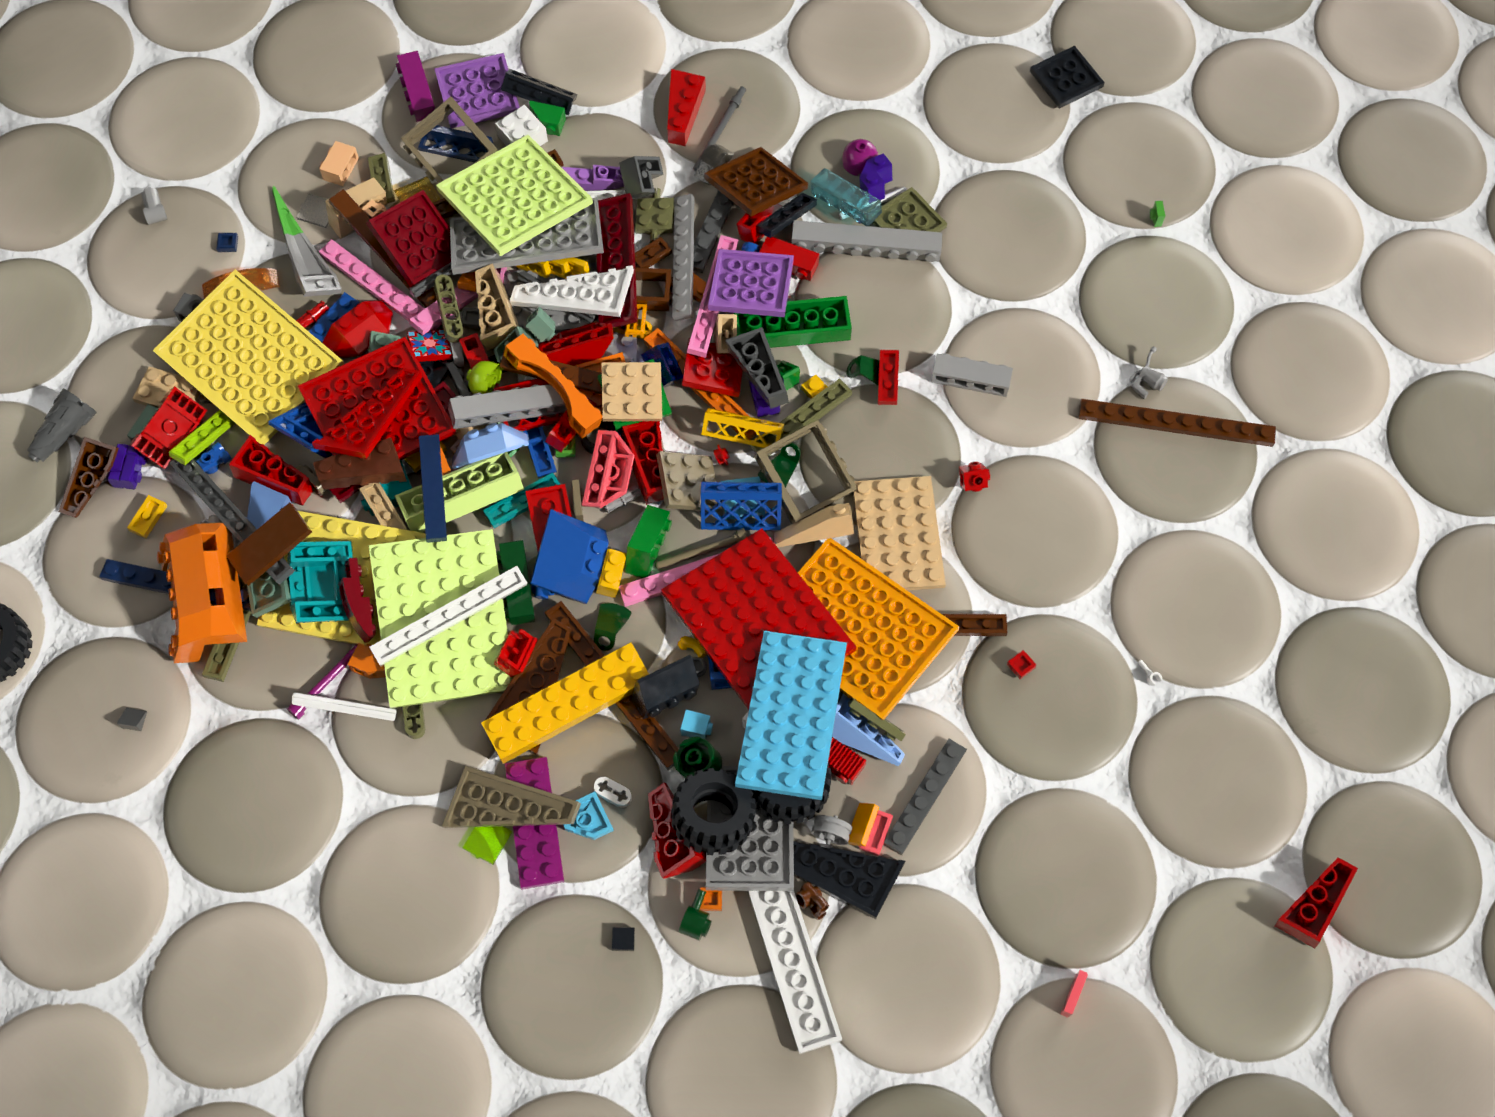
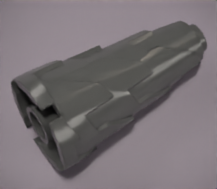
M63 388L54 400L52 408L45 416V421L34 435L35 438L27 450L30 452L28 456L37 463L40 460L44 462L69 437L72 438L83 425H86L97 412L88 404L82 402L77 396Z

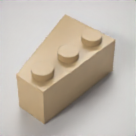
M374 177L346 190L361 209L371 199L384 206L387 204L386 191ZM328 199L325 203L329 225L339 238L342 239L354 229L333 208Z

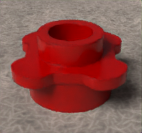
M718 444V449L713 450L720 465L723 463L729 465L727 459L730 456L727 449L721 448Z

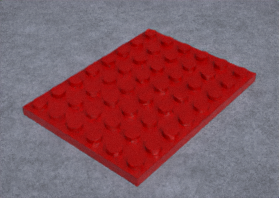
M763 528L661 589L663 596L748 710L764 631L846 642L845 657L857 649L856 645Z

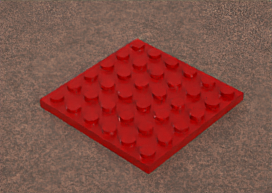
M406 337L298 385L324 437L326 435L325 432L330 427L334 429L341 423V418L362 401L367 402L371 399V394L376 390H382L387 385L386 382L401 369L421 371V380L379 441L391 437L399 460H402L420 451L419 436L439 434L440 441L457 434Z

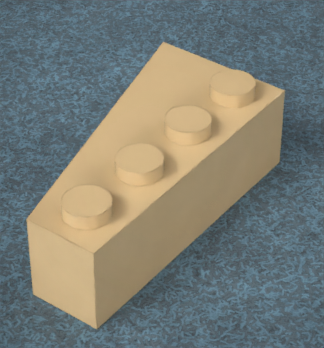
M493 263L475 271L478 294L477 303L480 314L479 326L481 327L480 340L487 350L497 347L519 326L500 274L495 269Z

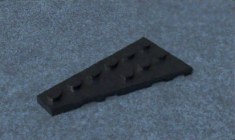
M793 841L794 876L805 882H810L812 886L819 887L825 893L874 919L877 918L906 862L904 860L886 859V857L869 856L859 852L819 847V845H807Z

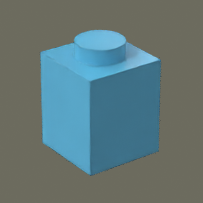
M686 710L680 729L681 736L689 738L701 737L705 740L707 735L711 736L713 723H711L710 715Z

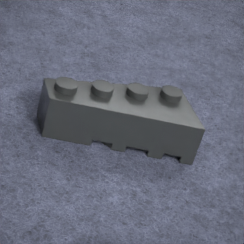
M761 327L727 339L726 344L729 353L770 409L789 403L786 388L763 328Z

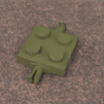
M654 188L653 198L637 199L635 231L636 234L650 235L649 243L655 241L657 236L662 233H673L674 198H660V188H657V191Z

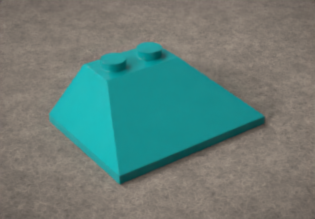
M351 541L300 542L288 552L287 563L295 570L287 579L291 596L290 610L296 623L349 621L342 605L338 584L342 578H346L345 563L349 558H353Z

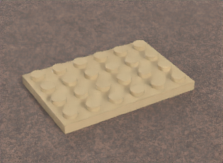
M931 476L854 481L857 489L853 492L861 559L907 591L945 588L946 582Z

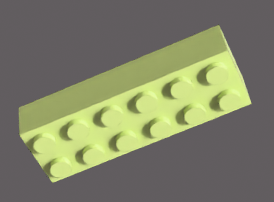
M508 452L474 462L442 476L446 523L524 490L519 473ZM422 485L395 495L409 530L425 532Z

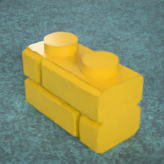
M607 549L596 590L597 594L616 598L626 560V553Z

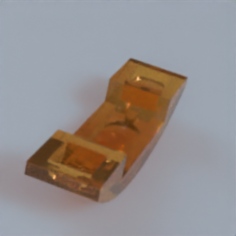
M252 268L238 270L255 287H260L261 291L280 287L277 269ZM232 272L222 274L202 284L204 299Z

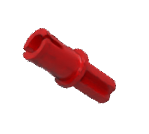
M320 301L311 310L307 309L306 313L296 321L306 328L311 323H316L317 319L326 313L329 307L327 305L324 306V301Z

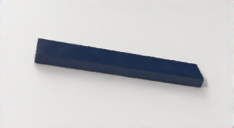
M439 434L419 436L426 543L447 541Z

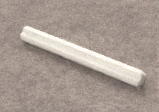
M296 692L292 696V704L390 721H394L397 714L394 708L390 709L388 707Z

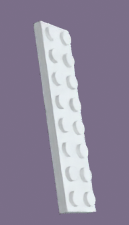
M748 891L799 1054L842 1041L795 892Z

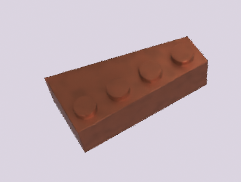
M391 437L379 441L367 459L338 454L313 462L323 490L350 487V485L359 484L366 486L369 483L379 482L381 484H386L390 481L407 482Z

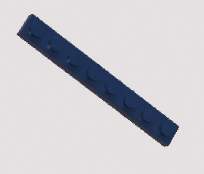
M106 559L99 576L104 581L169 594V588H171V582H167L166 571ZM240 587L243 610L251 612L248 589ZM211 588L209 589L210 603L216 604L215 589Z

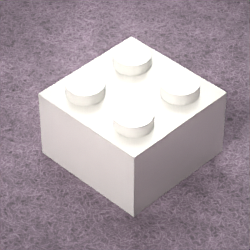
M525 105L495 123L497 135L506 146L526 135H529L539 146L548 142L545 126Z

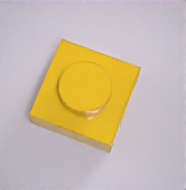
M814 375L801 385V389L810 399L827 388L826 384L817 375Z

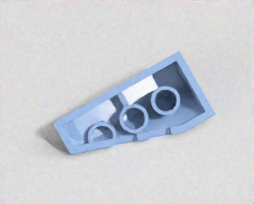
M843 694L837 703L832 737L844 745L899 766L905 755L903 751L886 735H881L878 729L867 723L868 720L863 715L859 718L850 712L851 707L848 705L850 698Z

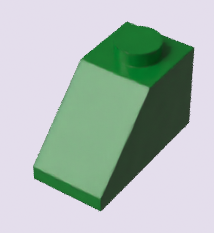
M530 101V111L545 126L547 134L560 136L566 121L565 108Z

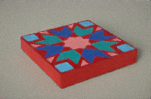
M443 329L430 330L424 335L418 331L407 332L408 342L419 362L452 360L450 344L445 338Z

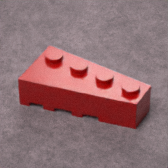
M671 69L667 126L668 143L686 146L706 91L705 76Z
M643 421L623 426L621 438L635 455L632 469L646 505L664 500L656 457L659 451H663L660 421Z
M251 435L229 464L234 478L248 484H252L255 481L288 496L290 501L301 506L304 505L313 492L310 479L291 464H287L283 461V458L272 453L268 447L257 442Z
M1337 857L1277 920L1275 927L1315 949L1320 943L1358 868Z

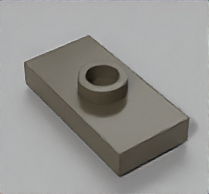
M579 479L572 480L575 519L584 522V506H582L584 495H581Z

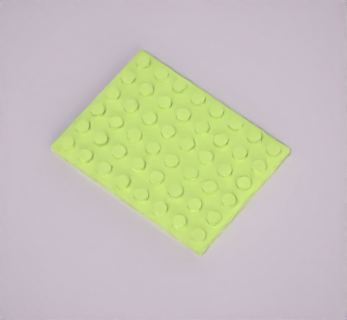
M493 529L447 535V541L426 543V538L369 545L381 640L499 576ZM503 599L385 663L390 709L504 692L514 676L510 677L494 665L508 636Z

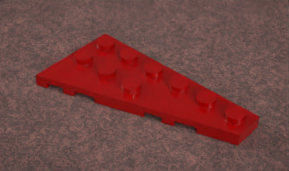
M401 369L386 382L387 385L382 390L373 392L371 399L367 402L362 401L341 418V423L334 429L330 427L322 439L313 441L314 449L367 459L421 380V371Z

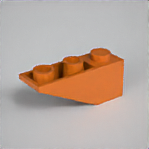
M359 643L347 664L350 670L369 679L385 678L384 665L380 666L369 648L372 645Z

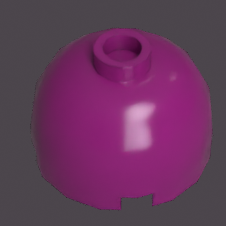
M856 139L847 144L842 156L844 169L854 176L861 174L867 160L878 156L876 147L866 139Z

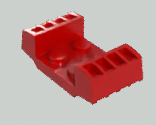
M175 386L167 392L161 400L162 404L152 418L129 444L162 469H166L169 462L173 459L169 456V451L195 430L207 412V409Z

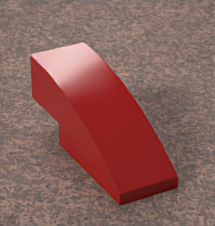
M587 397L591 405L596 407L597 403ZM567 410L549 432L545 441L561 453L577 434L569 425Z

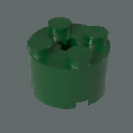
M690 737L684 740L679 745L680 748L677 753L675 752L673 756L674 767L684 778L690 774L694 776L698 770L706 772L707 768H714V771L722 769L720 753L707 740L701 737Z

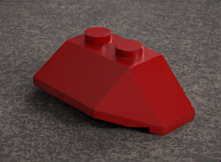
M381 300L362 301L331 325L322 343L338 357L360 356L369 349L371 331L389 334L393 312Z
M594 322L555 334L549 341L540 343L538 349L544 352L549 360L572 366L602 358L614 339L613 326L611 323Z

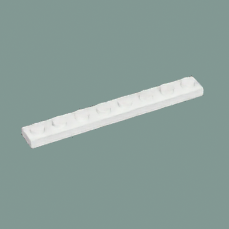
M515 566L369 648L379 665L382 666L527 585V581L518 566Z

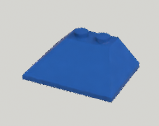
M306 402L268 421L270 426L323 458L333 455L329 451L314 449L312 442L316 439H322L323 435Z
M551 509L530 584L587 604L600 579L609 544L606 530Z

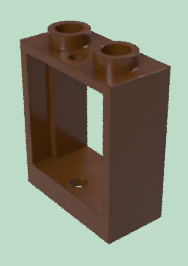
M635 268L636 280L666 282L664 297L637 296V304H647V311L669 312L670 304L673 303V293H671L673 277L671 269Z

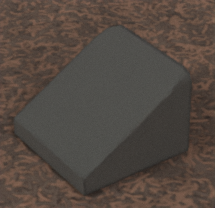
M126 708L119 718L117 725L123 729L142 731L147 711Z

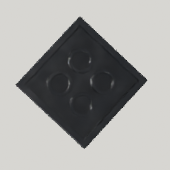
M1075 45L1030 67L1031 74L1059 109L1103 88L1105 84Z

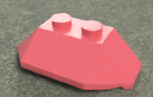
M598 430L582 506L602 508L627 493L635 455L616 431Z

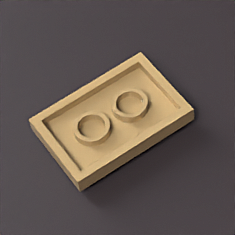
M149 366L132 399L136 403L146 406L149 404L159 408L162 404L161 400L174 386L195 402L200 392L181 375Z

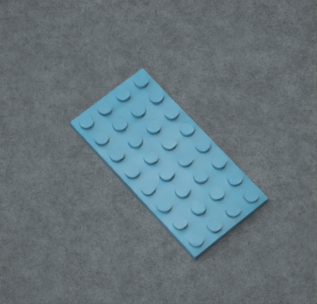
M764 631L735 787L822 800L847 647L846 642Z

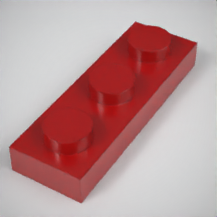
M880 350L878 405H897L899 350Z

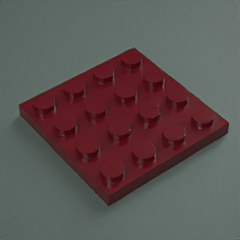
M424 190L366 222V225L410 287L451 262L450 228Z

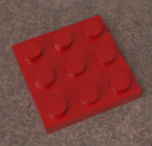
M691 338L688 339L687 349ZM711 342L706 358L689 354L686 349L681 386L739 397L742 369L730 353H717L715 343Z

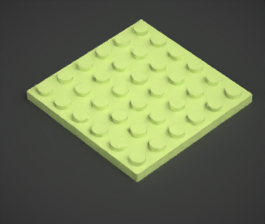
M529 135L522 137L436 185L437 191L499 256L504 255L593 204L592 197Z

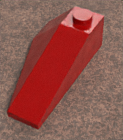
M665 782L648 793L650 819L653 820L654 829L652 840H655L656 850L654 852V860L663 879L691 872L706 862V852H695L694 847L688 848L684 845V839L679 840L676 836V830L673 829L671 824L674 795Z

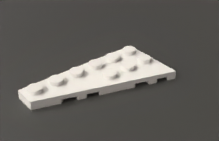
M633 265L626 266V269L616 270V268L608 269V272L599 274L597 272L567 276V279L557 281V278L550 279V282L546 283L532 282L515 285L510 303L511 306L538 308L540 306L542 309L620 317L633 275Z

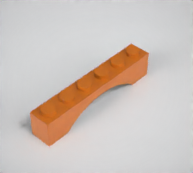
M523 333L505 346L503 356L517 370L526 371L540 377L557 391L566 406L569 425L582 439L600 426L603 418L600 410L591 405L587 397L575 388L573 382L562 374L559 367L554 366L549 361L547 355L535 346L532 339L527 338Z

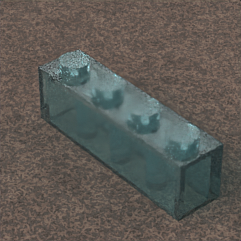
M826 168L821 170L810 181L811 192L814 197L822 199L829 206L837 208L844 215L852 217L858 223L869 226L882 213L881 200Z

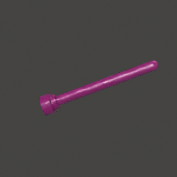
M357 644L307 694L317 696L347 666ZM291 703L287 710L299 720L305 714L306 708Z

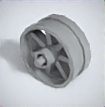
M817 815L811 834L825 841L827 845H830V843L846 845L849 841L852 826L838 819L836 815L833 817Z

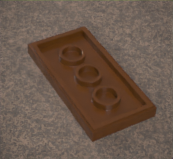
M289 502L226 556L244 583L249 586L310 535L312 531L294 505Z

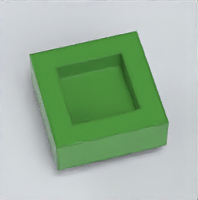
M1155 201L1153 208L1150 209V219L1153 220L1154 227H1162L1165 219L1163 201Z
M573 437L562 453L555 449V457H575V437Z

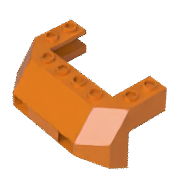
M223 523L194 524L165 534L163 542L159 544L160 551L157 552L158 564L162 565V571H166L167 582H171L169 601H173L174 606L171 607V618L176 621V630L174 635H171V644L168 645L169 656H173L174 663L199 662L204 645L247 642L238 572L226 556L234 549L232 532ZM211 588L215 589L216 606H211L209 589Z

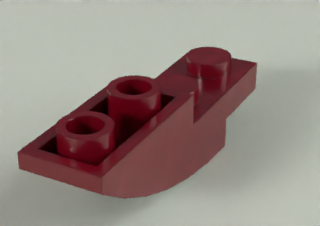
M349 558L345 563L346 578H342L338 584L340 597L352 627L364 643H369L376 634V626L372 623L371 617L374 614L373 604H370V597H361L363 596L364 589L363 584H360L359 580L362 569L361 565L358 564V559Z

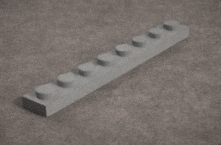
M692 194L678 196L674 200L672 317L674 321L693 318L694 197Z

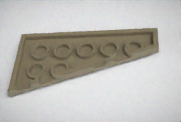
M465 766L442 827L574 824L581 803Z

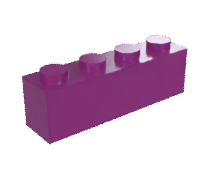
M417 50L397 55L399 63H396L398 74L403 76L400 77L402 88L406 87L407 89L404 91L406 101L411 102L408 105L410 115H414L416 122H419L435 110V106Z

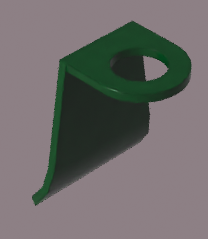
M862 355L858 356L849 363L846 371L847 377L854 378L862 375L879 386L880 360ZM856 364V370L851 374V368Z
M794 443L781 448L780 454L771 460L785 488L798 465L801 455L800 449ZM792 447L795 450L796 455L792 456L788 454L786 448ZM760 470L758 476L762 481L768 483L762 470Z
M613 603L600 605L594 633V643L600 650L608 651L614 647L616 634L626 624L632 614L626 607ZM602 636L607 637L610 640V644L607 646L600 644L599 638Z

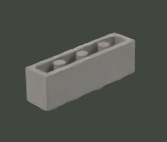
M937 353L931 382L1007 397L1013 368L1006 365L990 364L986 361L970 360L966 357H954L946 353Z

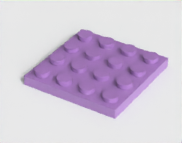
M504 53L434 68L443 102L452 97L474 123L504 117L520 108L515 95L501 90L505 73L509 70ZM454 112L447 116L450 128L465 126Z
M719 249L708 310L785 317L794 255Z

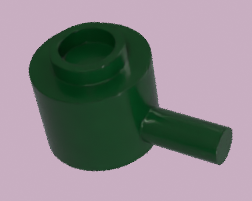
M698 889L692 906H688L679 928V933L700 941L702 936H707L712 920H709L710 914L700 910L706 891Z

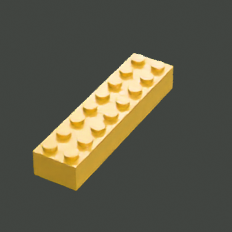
M631 642L481 722L504 764L633 694L636 681L649 675Z

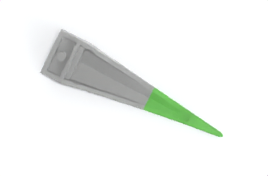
M273 186L272 193L296 282L300 285L304 297L340 294L342 289L336 274L310 243L290 213L276 187Z

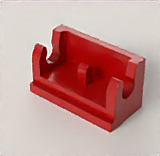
M519 629L518 633L514 630L509 631L494 665L510 677L522 673L538 639L523 629Z

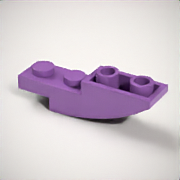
M593 165L592 169L561 167L585 191L613 190L624 187L620 167Z

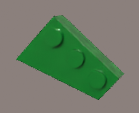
M647 505L627 546L625 573L640 578L650 576L659 549L664 543L666 531L669 532L672 525V520H669L670 511Z

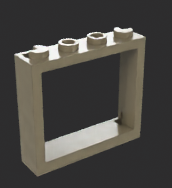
M449 97L401 138L405 144L403 148L409 155L413 153L416 157L414 161L420 168L424 166L427 169L426 175L431 181L435 179L438 183L444 180L413 145L452 112L457 115L488 151L475 163L498 151L452 97Z
M819 420L769 445L754 455L768 483H782L781 506L791 524L820 511L857 489L854 477L848 474L843 458H839L835 443L829 440L827 429L820 424ZM813 432L845 490L799 513L768 455Z

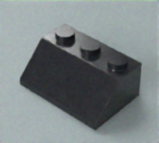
M691 655L636 681L631 701L643 719L656 717L662 710L674 708L680 701L684 699L690 700L696 696L700 683Z

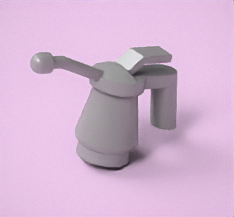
M1154 346L1150 349L1146 365L1141 370L1134 372L1129 379V382L1132 383L1134 378L1139 375L1132 388L1143 399L1147 397L1148 392L1140 385L1142 380L1158 391H1161L1168 381V378L1163 373L1151 370L1149 367L1151 355L1157 350Z

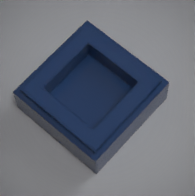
M218 233L217 251L237 252L238 234Z

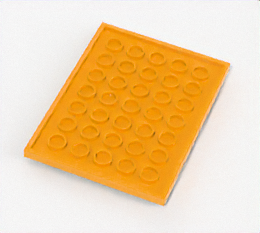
M832 538L827 539L798 572L857 647L855 652L845 657L840 691L849 698L856 699L882 720L888 716L959 630L957 624Z

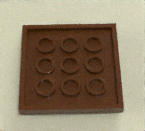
M762 147L704 174V179L751 217L808 189V182Z

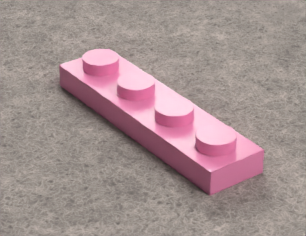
M458 287L454 289L459 310L478 298L477 291L459 289ZM448 297L442 298V301L446 304L452 302ZM437 301L409 319V324L422 335L442 322ZM448 313L445 316L446 318H449L453 314Z

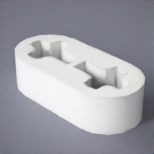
M600 777L595 781L594 790L597 796L620 808L630 805L632 795L628 788L607 777ZM605 783H607L608 789L612 791L609 792L604 789L602 792H600L599 785H604ZM615 793L619 795L626 793L627 800L623 799L619 802V798Z

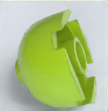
M481 361L477 363L472 370L469 369L466 376L470 391L473 394L492 393L496 383L500 384L502 370L500 365L495 362Z

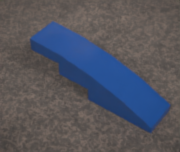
M538 417L526 418V420L536 422ZM543 427L523 431L529 438L528 449L538 478L552 472L556 473L557 470L549 445L545 442L546 436Z

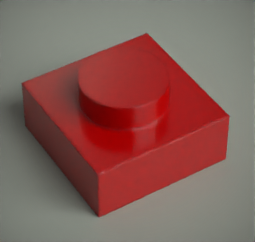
M1024 650L1007 662L1009 668L1020 680L1037 666Z

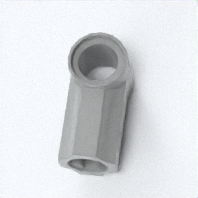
M151 187L145 188L141 195L145 207L143 212L148 225L167 220L158 190Z

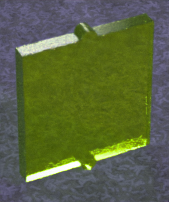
M503 826L474 827L462 848L475 855L476 859L481 858L494 865L513 832Z

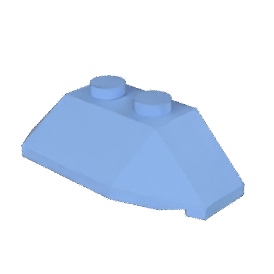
M492 423L481 430H470L463 436L452 458V467L456 469L528 446V435L503 423Z

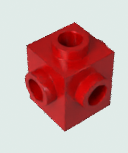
M970 462L968 465L959 466L961 487L964 491L971 490L973 492L981 491L982 488H988V481L990 480L989 469H986L980 462Z

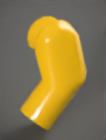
M683 636L677 643L681 650L693 649L700 658L707 655L695 638Z

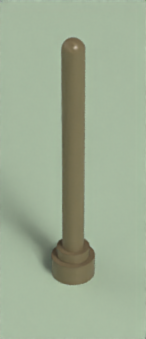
M744 528L738 529L736 533H733V536L659 560L655 563V567L661 569L734 543L737 544L747 538V534Z

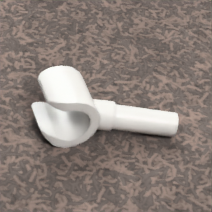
M1143 660L1138 662L1148 676L1147 683L1154 686L1156 684L1152 677H1155L1158 682L1162 681L1160 673H1153Z

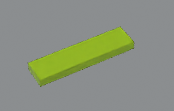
M219 410L170 450L169 456L181 464L187 465L235 423Z

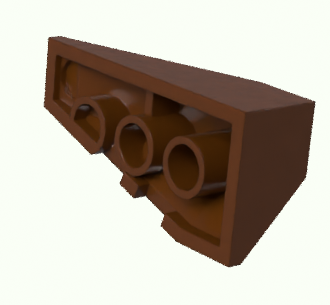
M84 437L58 512L75 518L79 516L113 467L118 447Z

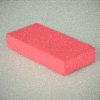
M878 810L866 846H859V850L876 856L880 855L893 815Z
M1079 970L1076 973L1061 1015L1068 1018L1073 1014L1088 976L1087 972Z

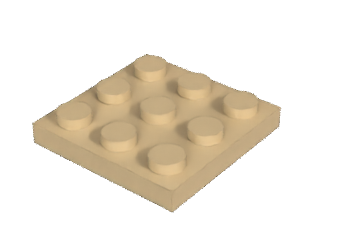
M607 362L601 364L603 421H662L661 362Z

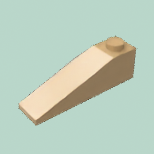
M850 504L829 506L775 532V545L777 547H784L854 534Z

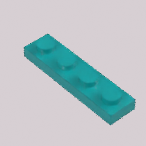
M552 472L528 485L524 490L483 510L484 514L495 529L529 510L525 491L560 485Z

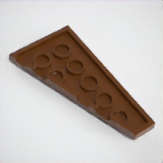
M555 618L552 619L536 643L523 672L513 677L485 720L558 682L571 628ZM541 744L535 746L529 751L538 756Z

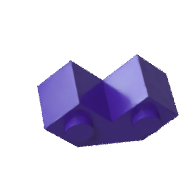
M884 153L868 159L860 175V194L868 205L885 199V183L893 181L892 163Z

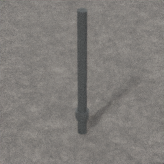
M740 86L736 95L732 96L729 101L728 109L693 167L695 172L700 171L735 109L740 106L741 99L746 92L745 87Z

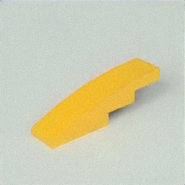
M574 257L516 266L548 278L550 274L567 279V276L590 273L588 261Z

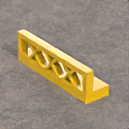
M708 408L705 412L701 435L766 448L771 444L767 443L763 437L768 433L777 435L776 442L779 441L784 430V424ZM708 421L716 422L720 429L716 432L707 431ZM730 425L735 426L739 433L731 436L725 428ZM749 429L754 430L758 437L750 440L744 432Z

